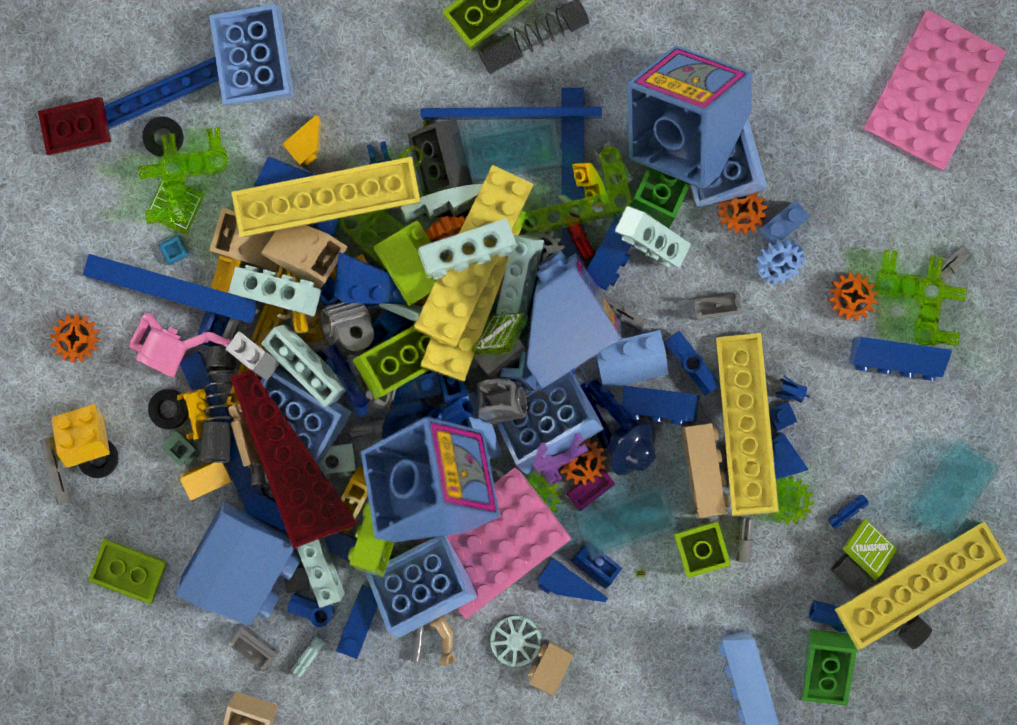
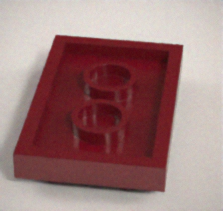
M102 97L38 111L47 156L111 142Z

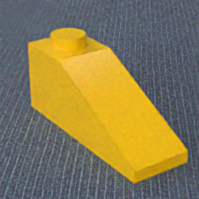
M358 466L341 497V500L355 520L368 498L364 468ZM348 528L341 532L348 535L351 528Z

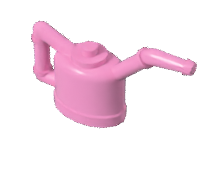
M145 313L142 319H140L133 338L130 339L129 347L138 352L136 360L174 378L187 349L205 342L208 343L209 341L227 347L231 340L212 332H203L198 336L181 341V337L176 335L178 330L172 327L169 330L163 329L151 313ZM148 326H150L152 330L149 332L144 344L142 345L140 342Z

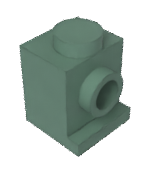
M180 430L175 431L160 446L179 466L184 463L189 465L197 457L195 452L198 448L189 439L187 440ZM181 445L186 447L184 454L179 452V446Z

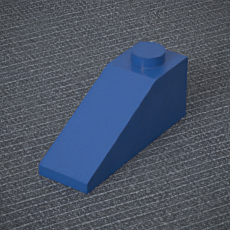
M437 372L417 376L396 388L392 406L443 394Z
M553 557L536 579L540 583L538 587L547 594L553 592L556 595L606 602L608 599L607 596Z
M361 586L336 649V652L355 659L359 657L378 607L370 587Z

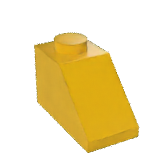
M317 115L311 118L282 144L301 167L305 164L306 166L311 165L317 159L316 154L319 153L321 120Z

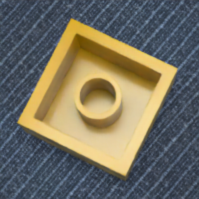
M95 404L51 417L56 453L66 468L110 454L104 417Z

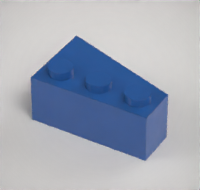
M618 211L587 268L596 285L604 290H607L609 285L614 287L620 276L616 272L620 266L625 267L631 256L627 252L631 246L634 247V245L621 240L623 236L615 231L623 215L620 211Z
M339 252L334 296L344 303L407 304L388 271Z
M624 386L621 413H627V418L641 419V415L649 416V421L662 422L663 418L671 419V424L684 425L685 421H697L700 395Z
M779 432L772 437L776 479L809 470L783 432Z

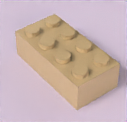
M708 422L681 426L695 516L704 518L727 514L726 508H729V500L727 494L723 493L722 486L726 485L725 475L719 469V463H722L720 449H716L715 441L719 440L717 427Z

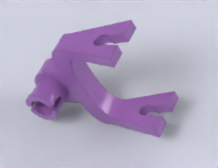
M580 433L575 434L569 450L553 457L551 454L544 457V453H546L548 448L545 442L540 444L533 464L536 471H540L542 476L546 477L549 485L556 484L562 480L558 472L561 465L575 460L578 456L588 451L585 444L579 447V443L582 441Z

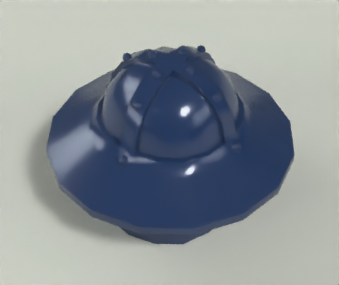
M408 401L395 406L386 415L382 424V439L384 440L426 418L433 408L429 404L420 401Z
M640 423L634 427L626 425L615 430L611 435L607 451L612 455L610 466L615 474L626 475L634 470L644 471L654 462L656 458L654 448L656 432L651 424Z

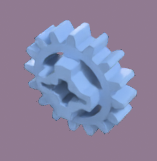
M785 238L783 243L779 239L776 240L775 245L768 243L769 248L761 250L763 256H757L759 261L756 264L757 272L762 279L764 278L766 283L771 281L773 285H776L778 281L784 284L787 278L793 280L792 275L800 274L798 268L804 267L802 261L806 259L802 248L794 240L790 242L788 238Z

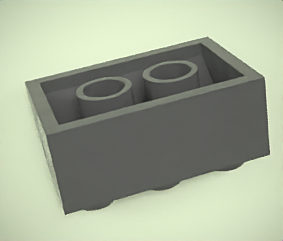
M456 120L435 122L408 134L423 196L445 189L473 185Z

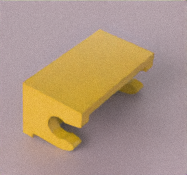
M219 255L211 288L228 293L235 267L242 268L244 262Z
M205 389L187 391L177 395L178 400L186 399L188 415L193 432L186 435L187 440L202 438L203 421L211 417L204 412V409L209 407L208 403L204 400L206 397Z
M206 462L182 473L180 476V481L190 501L232 482L224 462Z

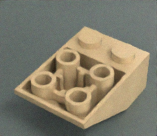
M222 207L209 251L278 272L280 266L261 254L275 231L241 238L235 211Z
M303 225L275 231L261 254L300 279L313 282L314 288L321 289L338 263L339 252L344 253L347 246L327 233Z

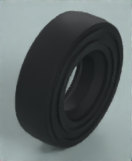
M156 117L150 120L144 127L142 139L145 148L151 154L165 158L176 154L180 150L184 135L181 126L175 120L169 117ZM162 128L168 129L172 135L170 143L165 146L158 145L154 138L155 133Z
M164 389L152 396L148 404V414L156 426L162 429H175L186 421L189 414L186 399L178 400L177 395L182 394L181 392L174 389ZM170 400L176 404L177 413L174 417L166 418L161 414L160 407L164 401Z
M108 440L110 454L106 455V462L102 466L96 467L90 461L78 464L80 470L85 475L92 478H103L115 470L119 456L112 442Z

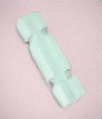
M315 636L311 645L306 648L298 659V663L291 669L293 674L298 677L303 675L306 670L305 668H308L318 654V650H321L325 644L321 637Z

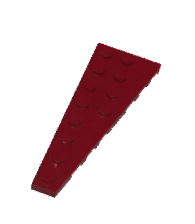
M248 370L230 377L293 549L356 526V520L252 370Z

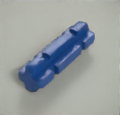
M859 495L855 498L854 502L851 501L839 510L837 515L834 514L828 519L830 525L835 529L842 525L843 521H848L860 512L859 509H864L868 506L869 501L864 495Z

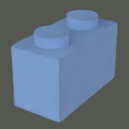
M795 200L758 229V232L767 243L775 245L777 239L782 241L807 221L810 216L798 201Z

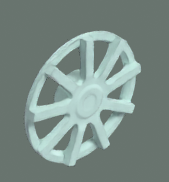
M506 617L492 631L491 648L500 662L512 667L523 666L532 662L537 656L541 647L540 632L536 625L525 617ZM512 620H522V624L517 632L514 629ZM507 621L511 630L510 634L499 628ZM528 623L534 630L523 635L522 631L525 624ZM498 631L504 635L506 640L494 641L496 632ZM536 634L537 644L526 642V638ZM507 645V648L499 655L495 646ZM524 646L536 648L530 657L524 650ZM510 650L513 651L512 662L503 658ZM517 651H521L526 660L516 662Z

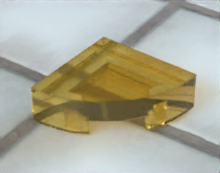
M316 319L310 322L308 331L303 333V341L309 344L326 340L320 320Z

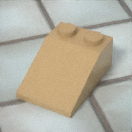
M236 691L227 706L223 725H274L279 705Z

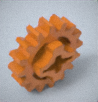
M758 192L719 202L718 208L721 210L718 211L717 216L723 217L720 222L721 225H728L726 231L734 229V235L742 231L743 235L746 236L748 230L755 233L756 226L762 227L763 222L761 220H765L767 216L762 212L767 210V206L761 205L764 198H757ZM753 204L757 209V215L755 214L756 212L752 208ZM747 206L746 212H742L738 215V211L745 209V207ZM727 207L729 208V211L732 212L731 218L728 215Z
M456 216L442 217L440 220L431 223L430 229L425 230V233L431 243L458 235L467 216L459 218Z
M852 272L847 273V279L840 275V282H832L835 289L828 290L830 294H833V297L829 298L828 302H834L830 309H838L837 316L840 317L844 314L846 321L850 320L851 316H853L854 321L859 320V315L862 318H866V311H874L871 304H877L878 302L873 299V296L877 295L878 292L871 289L875 286V283L868 284L869 277L866 276L861 279V273L859 272L856 273L855 277H853ZM851 282L848 289H841L845 283ZM861 286L865 288L867 295L863 293ZM855 291L854 295L861 299L851 302L852 299L844 294H850ZM839 298L843 300L845 304L844 308L841 306ZM858 304H865L861 310L854 312Z
M75 314L73 319L71 315H66V321L58 319L60 326L52 327L56 333L50 335L51 338L55 339V342L50 345L51 347L58 348L55 351L56 355L63 353L62 360H67L70 357L72 363H75L77 358L80 362H84L85 355L89 358L93 357L90 352L91 350L98 351L95 342H101V339L96 338L95 335L100 333V330H93V327L96 325L95 322L87 323L89 317L84 316L81 319L80 314ZM68 325H70V329L65 333H62L64 329ZM83 326L88 330L89 335L83 332ZM76 334L80 339L79 341H73L71 336ZM62 341L68 346V351L63 347ZM89 343L86 349L80 352L81 347L84 344Z
M590 438L579 444V446L585 444L586 447L592 449V451L581 455L584 458H588L585 461L588 470L582 465H577V462H579L578 457L570 463L561 465L564 466V469L560 473L568 474L566 477L567 481L574 478L575 485H578L581 480L583 485L587 486V480L589 479L592 483H595L594 476L602 477L599 471L600 469H606L602 461L607 460V457L601 456V453L605 450L603 448L597 449L599 444L597 441L590 444ZM597 458V466L593 471L591 465L593 460ZM578 469L583 471L585 476H577L572 472Z

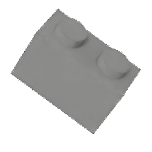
M240 331L237 332L226 347L229 353L266 380L270 378L280 364L274 356Z

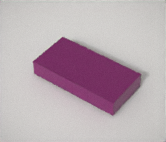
M604 469L599 471L602 477L594 476L595 483H592L589 479L587 480V486H584L580 482L566 493L579 511H582L615 485Z

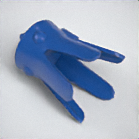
M785 375V379L780 378V381L784 384L781 388L785 391L775 392L776 397L793 399L799 403H802L805 397L810 398L809 395H806L807 386L799 385Z

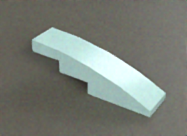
M483 184L445 189L420 197L421 203L401 206V216L405 223L425 213L430 220L449 210L453 216H457L472 208Z

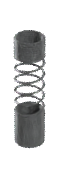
M572 0L556 8L555 12L558 23L549 13H546L545 20L548 29L541 20L536 18L535 27L538 35L529 24L525 23L524 29L528 42L522 33L515 29L516 43L511 34L507 33L478 48L477 51L488 73L491 74L515 62V60L523 58L516 31L523 38L531 52H534L526 25L533 32L541 46L544 47L537 21L546 30L551 40L555 41L550 30L547 15L553 20L564 37L565 34L557 10L561 12L571 32L589 24L588 15L581 1Z
M211 346L207 351L206 367L213 371L206 374V377L213 381V383L206 385L205 389L214 394L206 396L204 400L213 406L206 407L204 412L212 417L203 421L200 459L206 462L223 463L230 461L232 426L223 422L205 423V421L232 419V417L213 415L206 412V410L214 407L229 408L233 405L212 403L207 401V398L218 395L233 396L234 394L211 391L207 387L214 384L233 385V383L230 381H217L209 378L208 375L218 372L235 373L236 357L229 353L225 346Z
M847 553L831 569L857 596L866 591L870 586H875L877 579L874 580ZM917 615L897 627L894 633L898 632V636L911 649H916L929 638L932 628Z

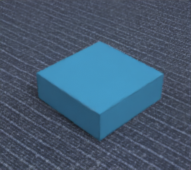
M179 235L159 244L169 266L189 256Z

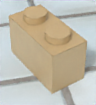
M549 640L547 645L542 644L537 655L540 659L537 665L532 664L527 676L530 677L529 684L554 696L574 653Z

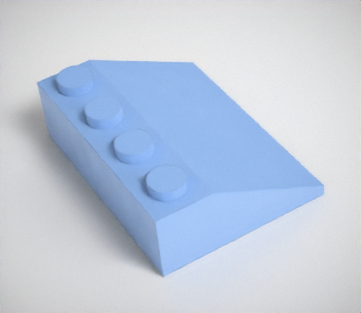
M276 4L209 15L223 105L275 101L294 97L280 7Z
M747 119L720 176L705 189L690 184L697 207L734 199L735 197L747 196L768 188L749 119Z
M278 366L268 380L262 377L260 382L315 462L319 465L343 430L352 411L337 402L324 407L291 373Z
M569 371L544 388L540 384L536 385V391L540 390L546 393L548 397L546 402L542 399L543 396L535 394V391H529L525 394L526 396L529 395L527 405L530 406V411L527 410L526 417L497 423L516 466L526 475L536 470L533 461L541 443L545 442L548 448L546 453H544V457L548 454H551L553 457L569 450L576 433H580L582 443L604 430L595 410L572 371ZM540 404H544L543 411L536 413L535 408L539 409Z
M446 535L434 537L389 560L383 578L366 573L388 633L399 638L477 598L471 580Z
M746 630L721 637V644H718L721 657H726L728 665L724 666L727 679H732L734 685L730 690L733 700H738L740 709L736 710L740 723L744 722L745 725H779L755 639Z

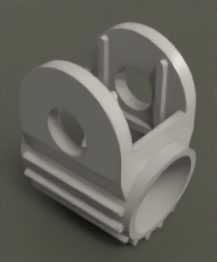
M338 302L321 309L320 321L322 332L336 355L347 359V356L352 354L360 355L372 343L374 331L371 325L370 314L363 303Z
M489 379L481 381L476 385L479 393L477 402L478 417L485 422L494 424L526 417L528 407L522 386L506 379ZM485 397L490 400L492 406L485 407Z

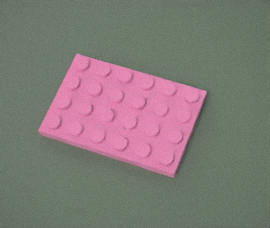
M926 10L863 130L944 171L1007 51Z
M517 466L494 483L498 500L499 518L467 533L446 535L467 572L477 595L476 599L457 608L465 619L572 539L571 535ZM434 537L422 538L420 541H418L416 544H414L410 549H412V548H414V547H416V546H418V545H420V544H422V543H424V542H426V541H428V540H430V539H432V538H434Z

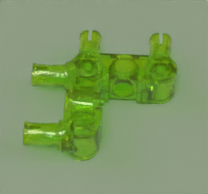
M212 128L206 130L209 144L207 151L186 154L177 153L175 134H169L170 143H168L167 134L161 135L164 152L161 160L158 161V164L138 166L140 180L155 177L163 179L167 202L165 208L145 210L147 225L166 221L170 224L186 223L190 218V199L186 195V180L189 177L205 175L206 177L215 176L227 170L228 156L227 150L222 146L220 128H214L215 137H213ZM219 157L225 163L222 167H215L212 164V160ZM175 163L180 169L177 173H170L166 169L167 166ZM176 208H183L186 210V215L183 218H177L173 212Z
M884 249L882 268L877 272L875 284L877 291L889 297L898 298L903 296L915 298L918 301L920 309L919 316L915 320L914 336L919 345L935 346L940 343L958 347L959 340L957 339H960V332L940 330L938 323L942 301L949 299L965 302L967 288L947 286V283L944 282L941 277L944 257L938 256L937 265H935L936 256L930 255L928 272L923 277L897 273L895 268L899 251L892 250L891 259H889L890 250ZM888 278L892 281L893 286L890 289H883L880 286V281ZM928 285H935L939 291L936 295L930 296L926 293L925 288ZM923 329L929 330L932 334L927 340L921 339L918 335Z

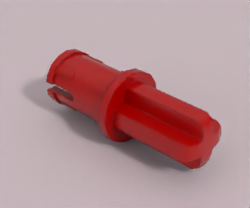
M576 215L564 220L563 223L572 238L571 242L575 243L582 258L587 260L593 257L595 252L586 237L587 232L584 233Z

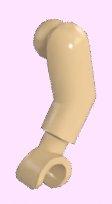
M441 616L429 622L432 628H436L442 638L441 647L443 648V654L440 658V665L447 666L455 661V655L451 653V649H453V631L446 619Z

